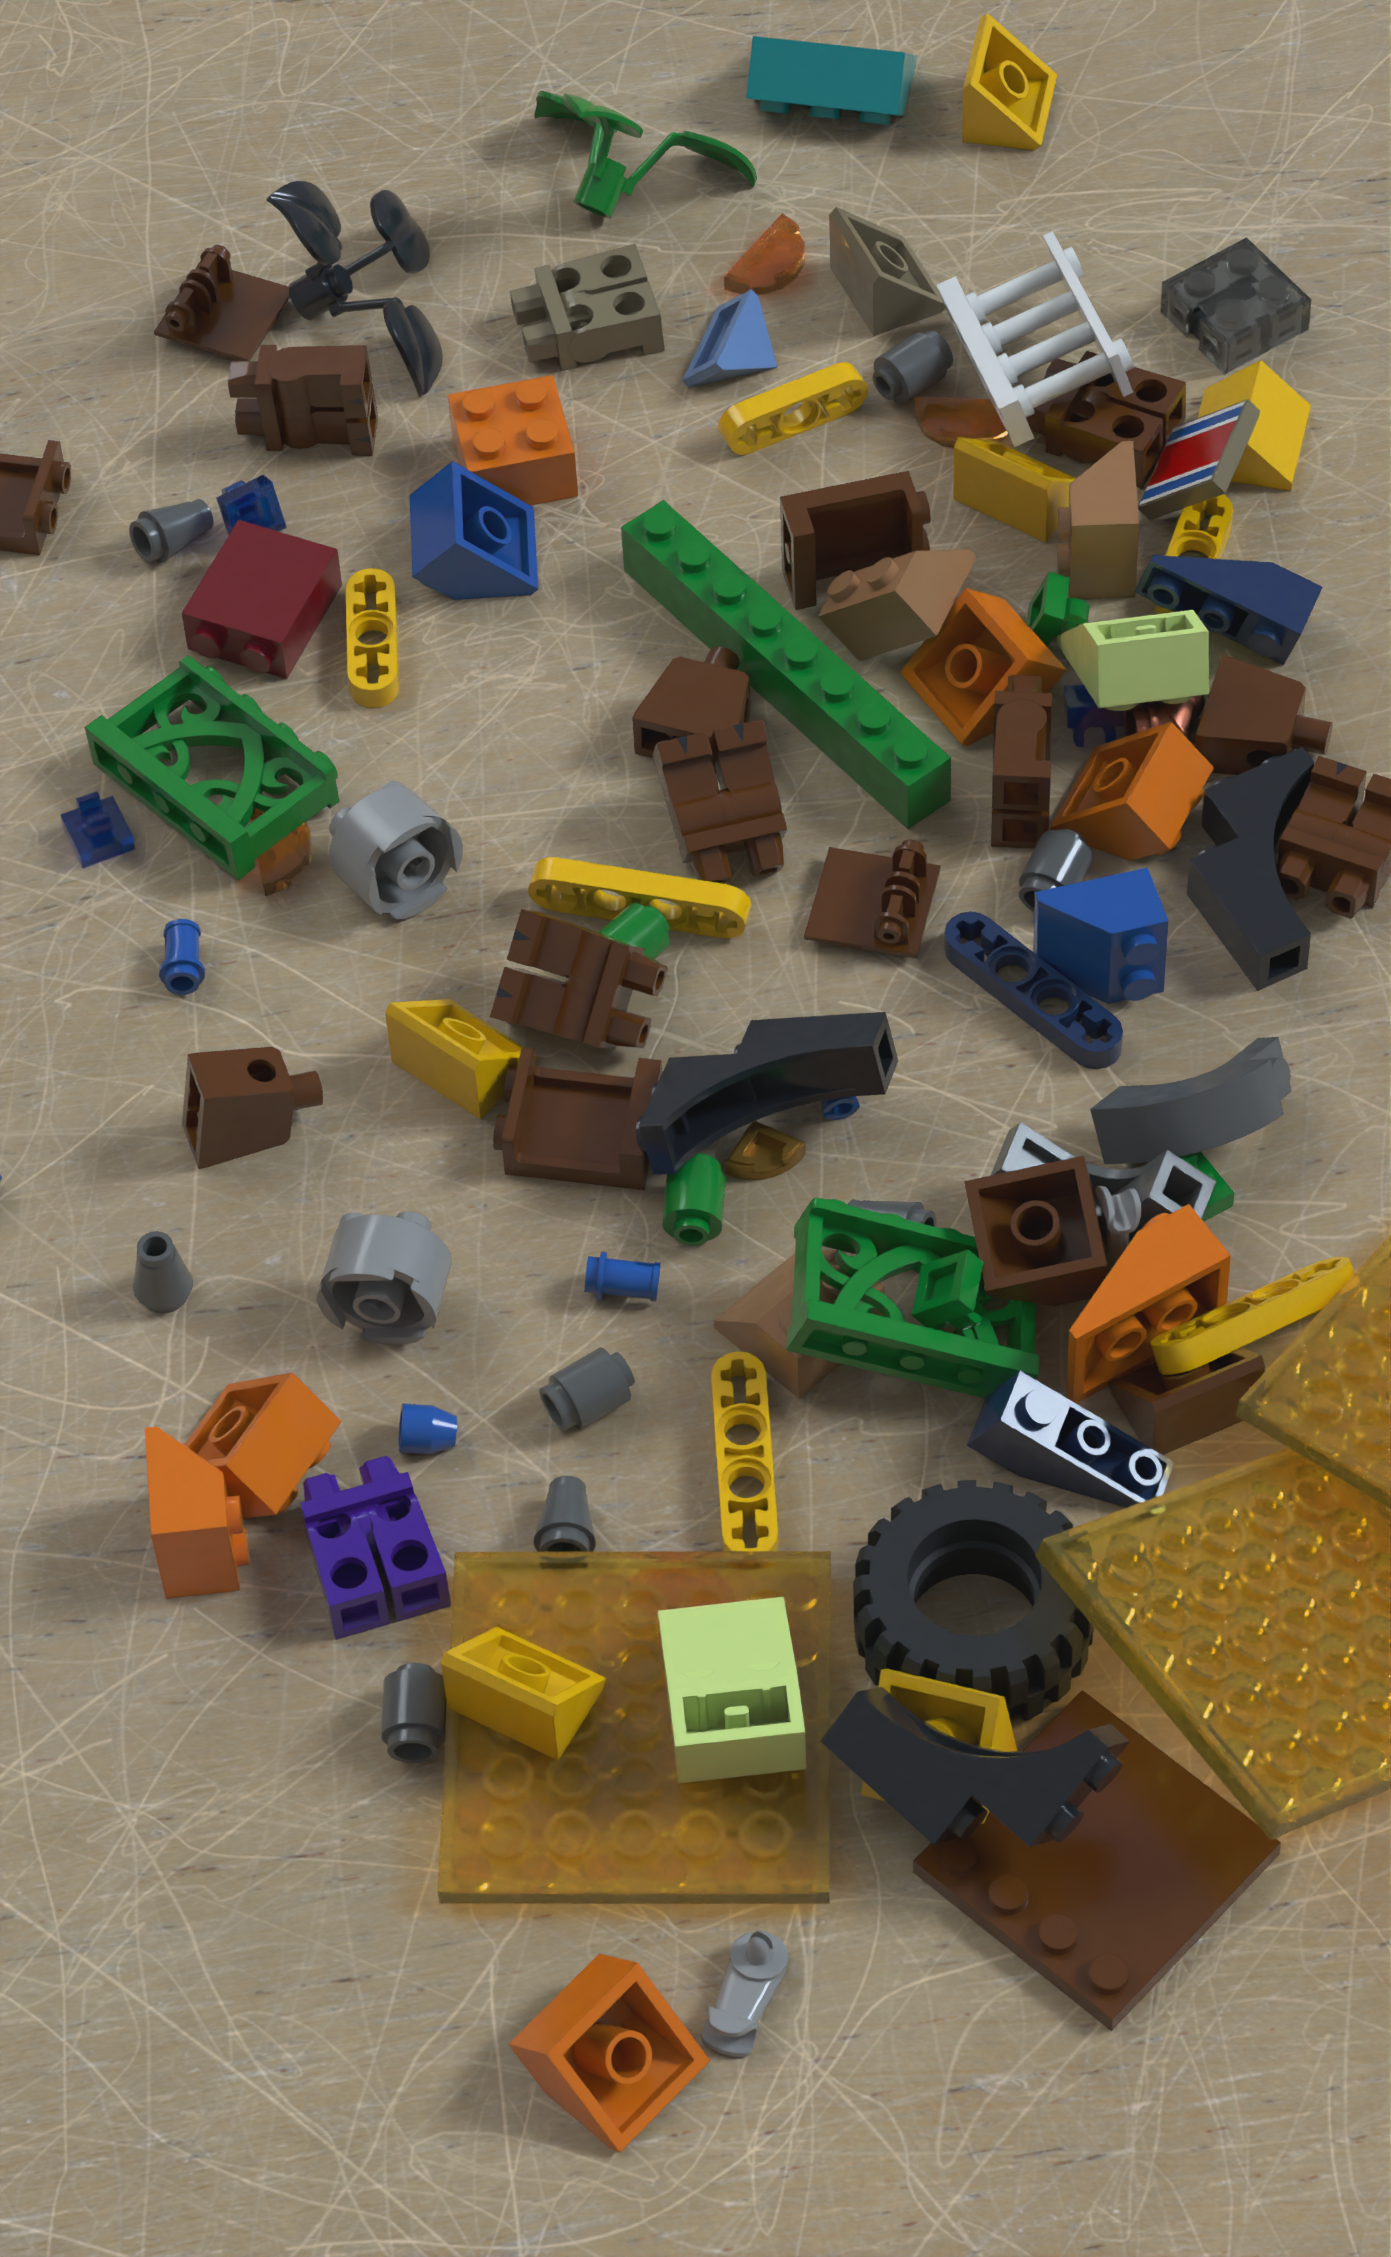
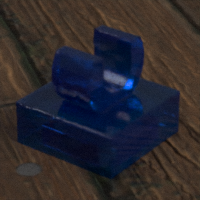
M264 475L247 483L240 480L221 489L222 495L216 497L228 536L238 520L278 532L287 528L273 482Z
M1084 685L1064 686L1067 727L1072 728L1075 745L1077 747H1084V732L1089 727L1103 728L1105 743L1116 740L1115 726H1124V711L1098 708Z
M95 791L76 798L77 809L60 814L64 832L82 868L135 850L133 835L113 796L100 800L98 792Z

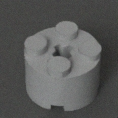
M391 781L385 784L381 789L361 799L352 808L341 809L335 814L329 825V831L333 836L329 857L334 873L380 915L386 913L395 919H406L423 912L433 905L447 890L442 881L452 867L457 872L462 862L463 844L457 830L414 791L406 788L399 781Z
M409 1211L401 1212L396 1217L374 1214L363 1215L360 1213H346L343 1215L333 1237L317 1295L318 1306L323 1315L342 1330L346 1321L362 1328L361 1338L374 1343L402 1345L414 1343L424 1338L426 1329L430 1326L433 1329L436 1324L452 1265L449 1249L437 1235L430 1231L431 1222L423 1215Z

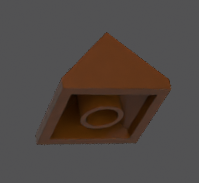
M1240 1347L1190 1371L1163 1375L1159 1373L1157 1363L1155 1362L1108 1382L1112 1396L1139 1440L1158 1453L1165 1455L1261 1414L1265 1364L1262 1355Z

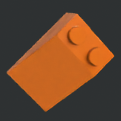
M1190 1204L1171 1214L1161 1213L1153 1217L1136 1233L1070 1328L1067 1399L1077 1404L1108 1387V1382L1156 1361L1151 1347V1341L1155 1337L1227 1303L1231 1255Z

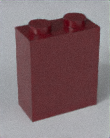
M238 520L182 611L187 648L207 658H219L245 666L257 673H268L287 679L342 586L338 550Z

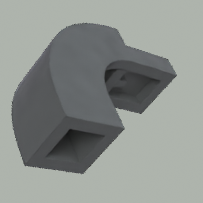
M1279 1037L1257 1038L1227 1063L1193 1078L1157 1085L1119 1086L1090 1109L1104 1164L1150 1162L1166 1150L1178 1157L1201 1152L1240 1139L1278 1119L1284 1114L1281 1100L1292 1092L1290 1068L1287 1061L1283 1058Z
M1020 1122L1008 1131L991 1175L1074 1158L1075 1156ZM1168 1150L1146 1165L1134 1169H1111L1086 1162L1099 1222L1101 1219V1208L1095 1194L1097 1186L1106 1187L1111 1196L1121 1193L1126 1189H1135L1141 1203V1218L1136 1230L1129 1233L1130 1242L1136 1233L1153 1217L1161 1213L1171 1214L1188 1204L1202 1219L1216 1183L1214 1179Z

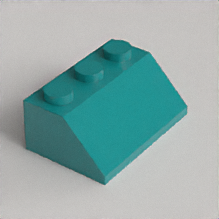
M753 36L746 98L760 100L759 111L789 114L790 104L810 106L809 116L839 119L840 109L860 111L859 122L890 125L891 115L904 116L917 56L897 51Z

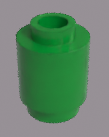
M630 904L598 932L645 948L643 955L649 956L654 960L670 946L668 935L670 928L667 920L660 911L649 905Z
M698 1153L676 1174H667L662 1226L667 1234L681 1244L689 1246L702 1245L716 1238L722 1231L726 1177L721 1171V1165L718 1160L712 1156Z

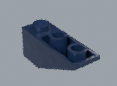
M1152 555L1134 592L1151 600L1157 606L1174 612L1194 610L1208 631L1219 633L1251 649L1260 656L1268 657L1284 665L1301 636L1323 587L1273 562Z
M1022 1371L1017 1372L986 1396L967 1443L968 1447L1017 1476L1148 1515H1153L1157 1512L1175 1463Z

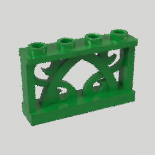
M189 655L179 661L178 669L109 719L101 715L84 727L93 765L238 880L256 868L254 862L256 858L327 806L331 809L340 802L336 784L338 773L327 755L321 751L313 752L299 741L297 735L288 725L283 722L279 724L274 722L262 712L252 697L247 694L241 696L225 683L222 676L210 666L203 667ZM188 700H191L204 711L200 714H191L187 710V705H185L181 711L182 724L172 725L168 720V715ZM157 723L159 729L144 733ZM231 746L243 748L245 761L241 784L219 779L205 780L192 785L188 784L185 779L190 771L191 760L187 747ZM174 750L178 756V761L174 765L167 767L160 760H171L169 751ZM285 774L300 785L282 799H273L262 795V791L269 794H282L289 791L288 784L276 781ZM213 795H222L223 801L216 806L208 798ZM256 809L265 812L247 825Z
M813 1198L794 1226L796 1245L791 1325L787 1329V1351L984 1399L1019 1371L1024 1372L1035 1380L1039 1376V1355L1035 1354V1303L1008 1299V1306L995 1311H984L982 1305L988 1303L992 1298L986 1294L985 1299L976 1301L974 1312L978 1313L982 1318L981 1324L964 1330L955 1329L953 1333L942 1331V1329L952 1326L949 1321L929 1328L906 1322L897 1305L885 1294L874 1289L875 1286L890 1277L911 1270L920 1274L921 1265L967 1249L979 1258L974 1236L962 1234L952 1228H938L906 1220L896 1214H882L850 1206L836 1199ZM822 1246L837 1250L834 1254L835 1260L843 1271L853 1275L851 1278L838 1272L827 1262L822 1253ZM841 1251L856 1254V1256H848ZM981 1273L980 1283L983 1286H985L983 1275ZM820 1279L840 1291L833 1304L819 1301ZM874 1309H877L883 1316L872 1314ZM1008 1324L1007 1347L999 1345L993 1329L994 1326Z

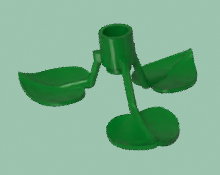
M539 91L537 94L535 119L539 117L573 119L586 122L593 127L594 132L588 167L573 203L602 217H612L621 193L631 196L635 185L672 146H683L693 152L729 165L742 173L752 187H754L757 181V174L753 164L740 151L717 139L685 130L683 133L671 132L627 179L623 176L626 167L607 157L613 135L617 131L641 138L643 129L638 124L613 109L599 105L595 106L592 102L575 95L565 93L561 96L546 91Z

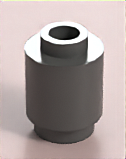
M929 330L926 333L916 332L875 359L874 385L885 399L905 404L946 376L947 369L953 365L951 349L944 338L933 330Z
M1069 829L1050 830L1041 835L1019 878V885L1021 887L1019 898L1027 908L1034 912L1035 892L1083 881L1093 861V854L1081 835Z
M599 1347L549 1377L550 1383L540 1388L539 1392L545 1409L559 1429L566 1431L573 1426L582 1429L630 1401L631 1392L629 1387L635 1384V1379L629 1365L618 1352L610 1355L604 1348Z
M407 1663L398 1667L397 1671L388 1674L384 1679L381 1737L383 1742L388 1745V1755L401 1762L422 1763L430 1761L437 1757L439 1746L445 1741L447 1701L443 1676L435 1672L429 1665Z

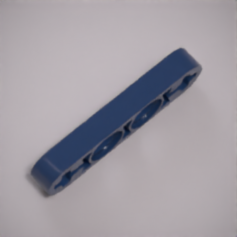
M970 911L952 917L946 924L944 932L946 958L962 973L1078 1064L1086 1068L1101 1069L1109 1067L1118 1060L1122 1051L1123 1029L1121 1022L1110 1011L989 917ZM963 937L968 942L961 944L960 939ZM977 937L980 938L981 946H979L973 940H975ZM984 954L987 956V959H986L985 962H984ZM1017 965L1024 968L1028 974L1020 981L1008 982L999 978L996 972L1004 966ZM1054 997L1066 1001L1070 1007L1062 1014L1050 1015L1041 1011L1038 1005L1041 1001ZM1080 1018H1082V1025L1078 1023ZM1086 1034L1095 1040L1090 1044L1087 1043ZM1101 1036L1107 1037L1106 1043H1103L1102 1041L1098 1040V1038H1100Z

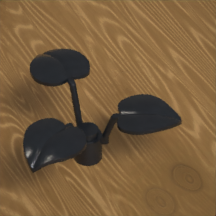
M294 181L270 194L266 201L284 215L303 246L317 261L315 265L305 270L306 275L291 282L289 285L290 299L297 312L303 318L312 320L327 311H330V314L336 317L344 312L383 309L386 326L414 382L418 397L428 393L441 370L443 354L439 339L421 310L414 305L405 308L402 301L397 297L346 302L348 294L353 291V283L350 276L391 250L398 264L406 273L415 274L427 266L430 258L427 239L420 226L410 217V213L402 200L389 190H381L373 195L370 201L371 216L375 227L386 242L348 266L342 267L339 264L332 266L341 257L342 244L337 238L341 232V223L333 205L323 191L310 182Z

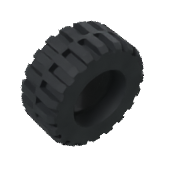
M976 1480L957 1481V1488L943 1490L942 1484L922 1489V1499L916 1502L907 1497L891 1507V1522L885 1518L878 1520L868 1533V1545L860 1548L855 1563V1580L853 1581L855 1642L858 1654L865 1658V1670L873 1683L879 1686L881 1670L887 1668L1005 1697L1009 1718L1020 1714L1025 1721L1044 1712V1699L1047 1698L1052 1703L1058 1702L1071 1689V1677L1080 1676L1088 1661V1648L1093 1642L1096 1598L1095 1570L1090 1567V1552L1083 1538L1077 1535L1073 1536V1524L1068 1518L1057 1510L1048 1514L1046 1512L1047 1501L1031 1492H1027L1024 1497L1013 1494V1485L995 1481L993 1488L976 1487ZM979 1574L995 1577L1011 1584L1024 1594L1033 1608L1021 1621L1006 1630L990 1635L969 1636L953 1633L935 1625L919 1611L915 1604L929 1588L945 1579L959 1575Z

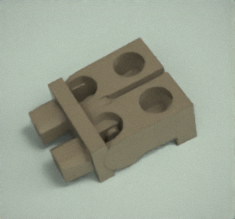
M636 244L568 261L556 266L552 270L550 265L534 268L536 284L510 290L512 311L517 325L542 319L545 321L521 327L529 362L557 356L561 371L577 368L576 361L582 363L594 362L603 358L608 353L641 346L644 355L665 351L661 314Z

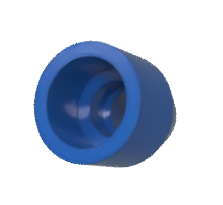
M402 1403L398 1438L399 1452L432 1454L455 1447L457 1416L433 1405Z

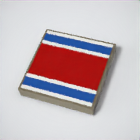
M1247 399L1173 427L1139 502L1138 510L1147 519L1151 520L1225 494L1259 418L1260 410Z

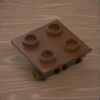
M214 245L212 248H206L200 256L201 261L195 269L189 272L186 280L181 284L180 292L175 300L167 305L165 309L166 314L154 330V335L236 360L250 361L290 299L289 286L232 270L231 254L228 249L222 245Z
M912 839L902 842V845L896 847L892 857L829 847L804 934V940L917 959L941 865L927 863L924 846Z

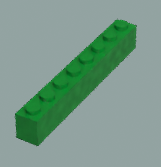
M662 500L621 526L624 571L709 649L720 646L735 652L740 659V665L737 670L745 672L750 677V686L903 826L910 829L951 801V757L666 501Z

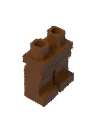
M260 345L258 361H231L228 388L230 398H239L237 399L235 410V423L238 435H264L267 451H283L284 444L297 449L309 448L316 444H350L352 455L373 456L378 412L373 383H371L372 376L367 345L287 347L278 351L277 345Z
M1086 350L1079 363L1098 354ZM1057 358L1047 368L1044 379L1076 365V363ZM1134 367L1126 371L1133 393L1123 397L1114 378L1109 373L1055 398V400H1050L1033 408L1035 414L1026 418L1031 431L1045 435L1046 453L1059 457L1064 453L1067 457L1076 461L1084 462L1091 460L1097 462L1120 442L1133 441L1136 486L1143 489L1155 469L1172 428L1183 424L1186 420V382Z
M1008 676L1007 691H995L991 847L1035 849L1041 835L1049 831L1052 693H1042V678L1039 676Z
M764 719L715 729L710 740L706 731L658 742L655 746L652 756L674 832L679 843L682 862H691L697 880L722 884L731 881L732 873L727 853L746 849L753 876L778 872L784 866L782 839L788 829L784 814L782 813L780 797L772 771ZM711 755H712V758H713V762H714V766H715V770H716V774H717V778H718L720 790H719V787H718V783H717V779H716V775H715V771H714V767H713Z
M1318 756L1312 768L1310 783L1280 838L1277 874L1287 898L1296 901L1305 897L1309 887L1327 892L1325 906L1332 913L1349 919L1353 918L1363 905L1374 907L1379 897L1380 889L1385 885L1391 874V779L1373 774L1365 789L1367 771Z
M521 909L506 960L566 977V981L563 982L521 968L504 967L490 1017L552 1033L598 1048L615 1049L616 1046L644 1048L651 1028V1018L627 1011L633 990L652 996H658L663 988L668 968L651 957L643 955L645 948L623 942L538 911Z

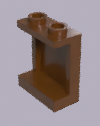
M48 440L42 458L0 453V551L40 555L47 534H54L58 521L57 503L60 494L68 493L71 483V465L69 462H64L60 441Z
M909 471L780 497L782 572L795 610L817 606L816 580L839 576L848 570L855 572L873 566L886 557L893 559L914 551L930 550L928 536L923 528L924 524L931 522L928 499L924 491L916 492Z
M522 1047L517 1068L508 1067L505 1077L504 1101L510 1102L507 1115L498 1114L494 1127L493 1147L494 1150H501L503 1153L505 1175L645 1190L650 1162L647 1152H642L638 1146L636 1126L638 1118L644 1115L651 1100L654 1083L659 1082L663 1073L662 1060L638 1058L635 1077L632 1078L538 1067L535 1062L534 1048Z

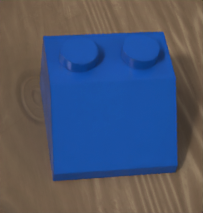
M453 461L409 495L413 578L453 600L532 595L538 590L534 507Z
M1148 867L1035 892L1033 952L1081 990L1107 1004L1125 1000H1142L1152 994L1164 992L1168 919Z

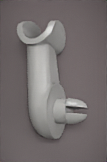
M1097 1186L1095 1194L1101 1208L1100 1227L1109 1270L1111 1271L1130 1243L1129 1233L1135 1231L1139 1225L1141 1203L1135 1189H1126L1121 1193L1111 1196L1106 1187Z
M758 1930L740 1936L732 1944L729 1962L715 2008L708 2006L706 2011L707 2019L702 2031L703 2043L712 2050L733 2057H746L751 2054L759 2029V2023L757 2022L786 1974L789 1955L786 1945L780 1938L766 1931Z

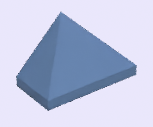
M752 289L716 308L682 379V382L689 388L777 368L759 296Z

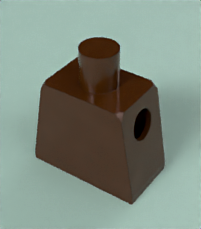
M717 646L709 650L704 662L685 657L672 659L632 717L635 754L653 758L652 755L658 742L706 731L710 740L715 729L748 722L751 710L750 677L745 672L737 670L740 665V659L737 654L728 648ZM711 755V759H712L714 771H715V774H716V770H715L713 758H712V755Z
M1222 655L1196 732L1195 748L1214 767L1211 773L1239 775L1260 766L1270 757L1276 755L1283 756L1301 747L1307 752L1326 755L1333 722L1304 716L1306 687L1301 682Z
M274 1047L188 1054L182 1126L198 1169L207 1168L285 1144L291 1136L293 1111L323 1104V1090L318 1073L316 1071L289 1075L280 1050Z

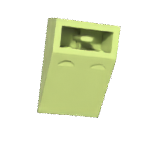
M1194 610L1084 623L1057 635L1059 648L1098 708L1124 711L1134 708L1136 703L1161 701L1168 704H1179L1187 702L1191 699V696L1209 694V631Z
M784 1597L659 1610L658 1621L678 1784L807 1769L804 1719Z

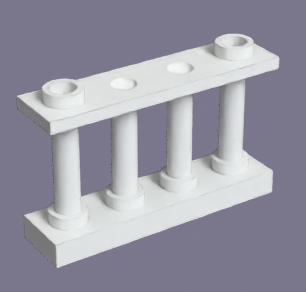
M1053 231L1043 235L1053 261L978 296L975 292L965 295L956 276L936 285L950 320L1014 447L1034 439L1026 419L1035 414L1033 408L1111 373L1123 397L1133 393L1126 375V371L1134 368L1128 350L1121 338L1113 342L1111 341L1078 279L1084 276V272L1072 246L1062 250ZM1059 281H1062L1067 290L1066 293L995 326H992L990 322L982 326L980 325L987 321L986 315ZM1078 311L1084 322L1010 357L1006 353L996 356V354L1003 351L1001 346ZM1092 342L1095 343L1100 354L1025 389L1022 384L1012 388V385L1019 382L1018 376Z

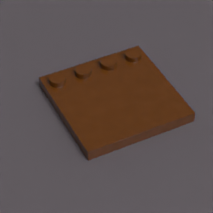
M1082 1690L1021 1751L1049 1750L1072 1740L1088 1729L1108 1724L1113 1725L1130 1740L1118 1756L1123 1766L1117 1776L1099 1793L1092 1790L1079 1806L1084 1816L1074 1831L1060 1843L1053 1840L1029 1847L989 1811L985 1822L980 1824L966 1839L961 1840L956 1837L955 1839L935 1845L930 1843L913 1860V1873L1112 2031L1280 1855L1281 1842Z

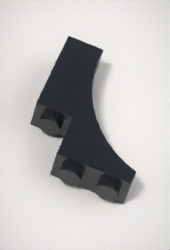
M1303 747L1283 756L1276 755L1270 757L1260 766L1234 777L1222 778L1211 787L1205 789L1201 826L1215 845L1205 848L1197 856L1189 859L1188 897L1257 991L1308 969L1311 933L1289 903L1280 884L1274 859V851L1278 840L1294 811L1298 808L1310 783L1314 761Z
M886 1012L751 1020L741 1044L736 1045L734 1054L669 1058L659 1082H655L653 1085L651 1100L644 1115L638 1118L636 1126L638 1146L642 1152H647L653 1175L676 1174L690 1159L716 1140L742 1126L774 1113L801 1105L837 1098L885 1095L898 1063Z
M883 1687L858 1691L820 1742L933 1845L955 1839L956 1837L961 1840L969 1837L985 1819L988 1813L983 1807L985 1806L1029 1847H1033L1053 1840L1060 1843L1074 1831L1084 1816L1079 1806L1092 1790L1099 1793L1117 1776L1123 1766L1118 1756L1130 1740L1113 1725L1108 1724L1088 1729L1072 1740L1049 1750L1019 1752L984 1748L961 1741L939 1731L918 1718Z

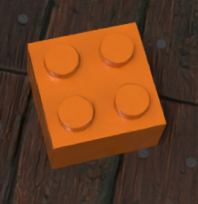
M553 375L448 394L452 440L460 466L529 505L578 496L575 451Z

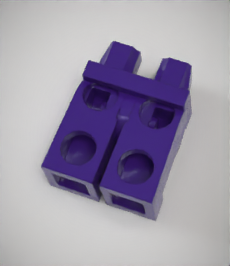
M388 1456L366 1461L359 1468L362 1482L360 1486L340 1491L336 1476L328 1473L306 1478L303 1482L305 1501L301 1502L300 1506L306 1537L319 1576L335 1640L390 1624L384 1589L374 1562L375 1559L379 1560L397 1622L451 1606L446 1571L419 1501L414 1493L409 1473L400 1474Z

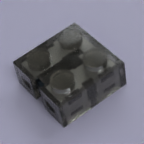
M1246 237L1163 281L1160 312L1185 337L1193 334L1199 340V350L1225 375L1309 330L1312 299Z

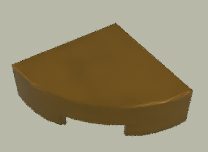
M753 1121L725 1161V1174L745 1180H762L778 1176L793 1168L806 1155L805 1142L758 1121Z

